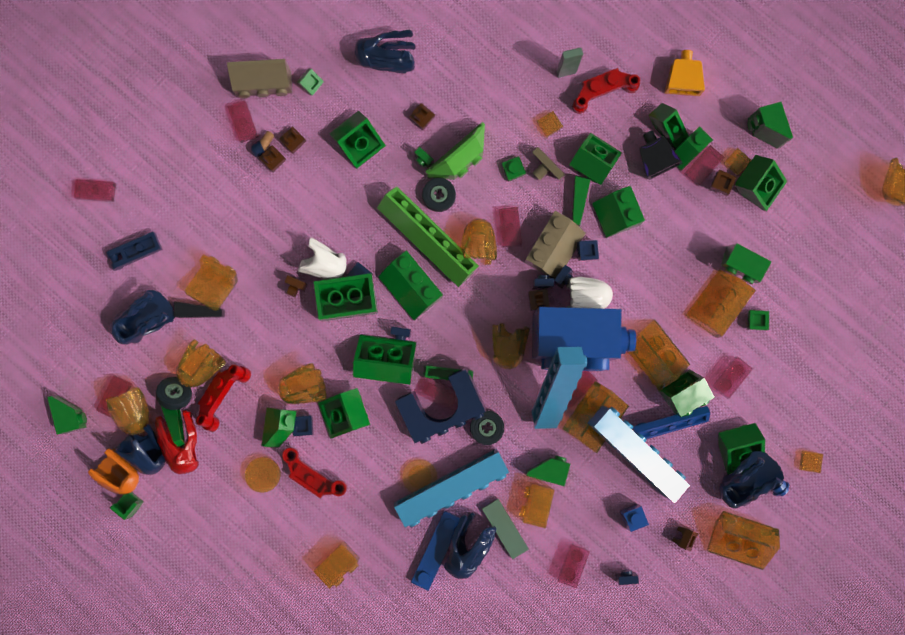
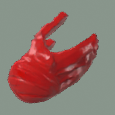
M189 410L182 411L188 432V441L184 448L177 447L173 442L165 419L162 416H158L155 419V430L162 454L171 471L177 474L193 472L199 466V461L195 454L197 443L196 427Z

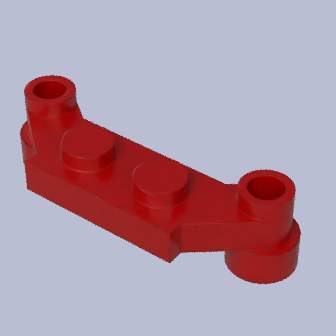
M616 68L583 81V88L578 98L574 100L572 109L575 113L582 114L586 111L590 100L623 87L626 92L635 93L640 86V77L635 74L631 75L621 72Z
M232 364L227 370L223 372L218 371L198 402L200 409L199 415L196 418L197 425L202 426L204 430L214 432L218 429L219 419L213 415L235 381L246 383L250 379L251 371L248 368Z
M290 447L283 451L282 458L288 463L291 473L289 478L320 499L323 495L333 494L335 496H342L346 493L347 484L344 481L337 480L332 482L300 460L299 452L296 448ZM291 451L295 454L294 458H291L289 455ZM337 485H342L343 490H338Z

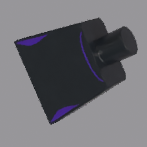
M649 131L643 135L646 145L640 147L639 150L645 173L649 180L683 164L664 136L657 139L654 131Z

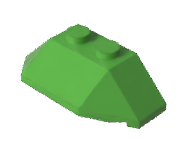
M481 122L425 171L426 176L433 179L455 180L457 177L462 178L466 175L468 168L472 164L476 166L483 159L485 124Z

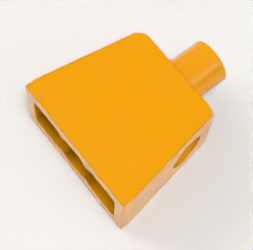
M683 50L681 51V59L673 61L664 94L700 96L705 91L702 62L700 60H692L693 51Z

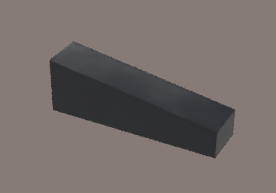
M174 302V317L176 318L225 317L224 309Z

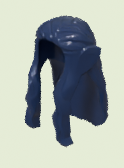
M410 29L403 31L395 30L381 33L375 37L358 39L355 44L354 53L357 63L365 68L395 73H406L414 70L415 61L412 54L406 50H398H414L416 46L413 42H386L379 47L377 46L382 39L412 37L413 32Z
M148 290L127 309L114 317L110 324L111 335L118 343L123 345L139 343L143 336L158 331L165 324L174 321L173 307L161 292Z
M754 451L740 463L732 474H727L723 477L719 487L720 496L731 508L747 506L752 501L757 500L760 495L781 485L784 479L783 471L777 461L773 460L767 453Z
M470 513L468 516L463 515L459 519L451 538L450 554L444 565L445 570L457 579H467L477 570V567L489 552L495 538L497 528L495 526L488 527L483 530L474 546L469 551L466 549L465 535L475 517L474 513Z

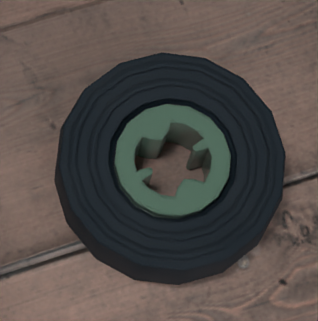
M444 178L431 179L424 186L422 198L424 204L429 209L435 212H443L454 204L456 191L450 181ZM438 190L442 191V195H444L443 198L440 197V200L436 199L434 194L435 192L438 193Z
M169 377L162 380L156 389L157 402L160 406L169 410H179L185 407L190 402L192 396L189 383L178 377Z
M486 411L483 413V417L477 420L472 419L470 432L478 443L492 445L502 438L504 422L497 413ZM486 422L491 423L490 426H493V429L489 430L488 433H484L485 430H482V425H486Z

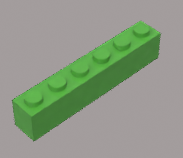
M397 186L385 194L377 209L457 287H460L479 265Z

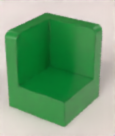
M131 492L124 494L117 503L111 505L110 509L123 520L133 517L144 501Z

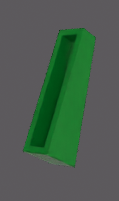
M575 176L572 221L580 226L591 179Z
M424 366L423 378L449 380L448 376L461 369ZM469 370L470 375L473 379V371Z
M161 406L173 442L177 447L185 445L181 410H169Z

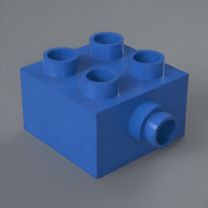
M539 307L533 313L532 359H541V370H548L557 347H582L583 355L587 357V366L583 371L609 370L611 360L621 359V354H625L626 351H635L636 331L621 326L622 309Z

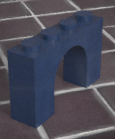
M467 367L448 376L458 399L456 412L448 418L436 419L429 416L424 411L415 391L395 400L414 443L420 441L423 444L431 440V436L435 434L441 436L449 432L448 429L453 426L459 428L465 425L466 421L471 418L477 420L484 416L483 413L486 412V407Z

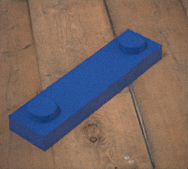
M708 406L698 407L685 417L673 415L648 423L642 422L634 426L633 431L636 434L640 433L646 439L709 422L710 410Z
M444 510L411 583L429 591L450 546L454 529L457 527L460 517Z

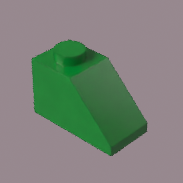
M661 103L648 115L654 128L661 136L667 139L673 148L676 149L689 137L677 109Z
M700 126L675 150L683 164L677 166L680 171L713 141Z
M60 396L47 397L57 435L87 428V417L81 408Z
M267 407L261 446L280 447L294 431L296 411Z
M555 455V458L549 457L526 470L525 475L565 487L570 463L566 462L567 458Z

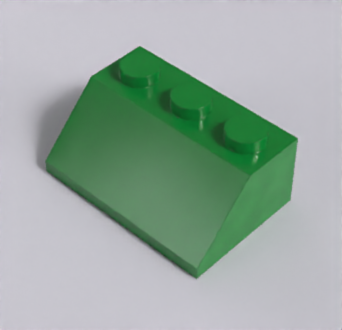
M407 250L391 262L378 276L414 321L443 298L442 292Z
M371 273L314 281L318 319L321 322L378 314L376 293Z
M360 335L353 360V377L410 385L417 342Z

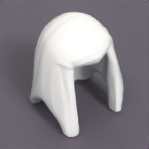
M311 237L308 247L314 251V256L301 260L298 272L325 280L342 277L347 266L345 255L343 253L337 254L326 245Z
M574 277L570 278L569 285H566L571 290L570 297L572 298L570 301L571 306H567V308L604 309L612 300L613 292L611 287L598 279Z

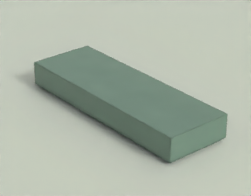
M582 48L563 51L556 71L558 78L576 74L583 57Z
M499 499L482 508L491 525L497 528L496 533L512 560L529 550Z

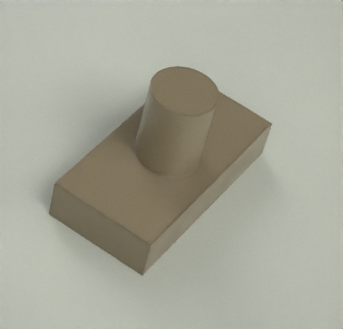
M539 147L532 152L542 162L532 172L539 180L549 171L559 180L566 175Z

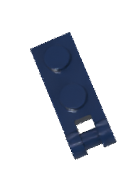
M151 232L107 251L106 256L112 262V270L117 271L163 249L156 233ZM121 254L123 259L119 260L118 255Z

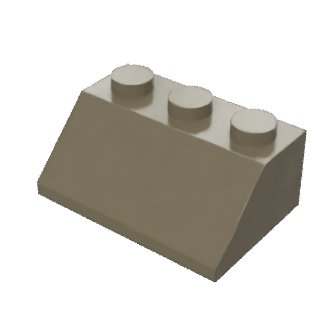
M285 59L227 62L232 91L239 98L246 99L255 95L258 97H268L271 94L286 96L287 93H292V74Z
M555 210L524 263L555 280L577 249V242L581 241L586 233L571 219Z

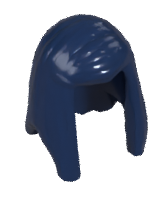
M147 424L143 427L147 433L146 436L132 432L131 435H128L118 444L115 452L138 472L153 475L164 467L166 461L152 427Z

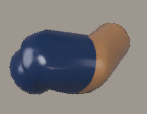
M266 131L262 139L251 146L250 150L253 156L259 157L262 155L274 138L273 133Z

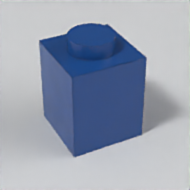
M639 504L620 510L625 526L630 532L649 525L643 508Z

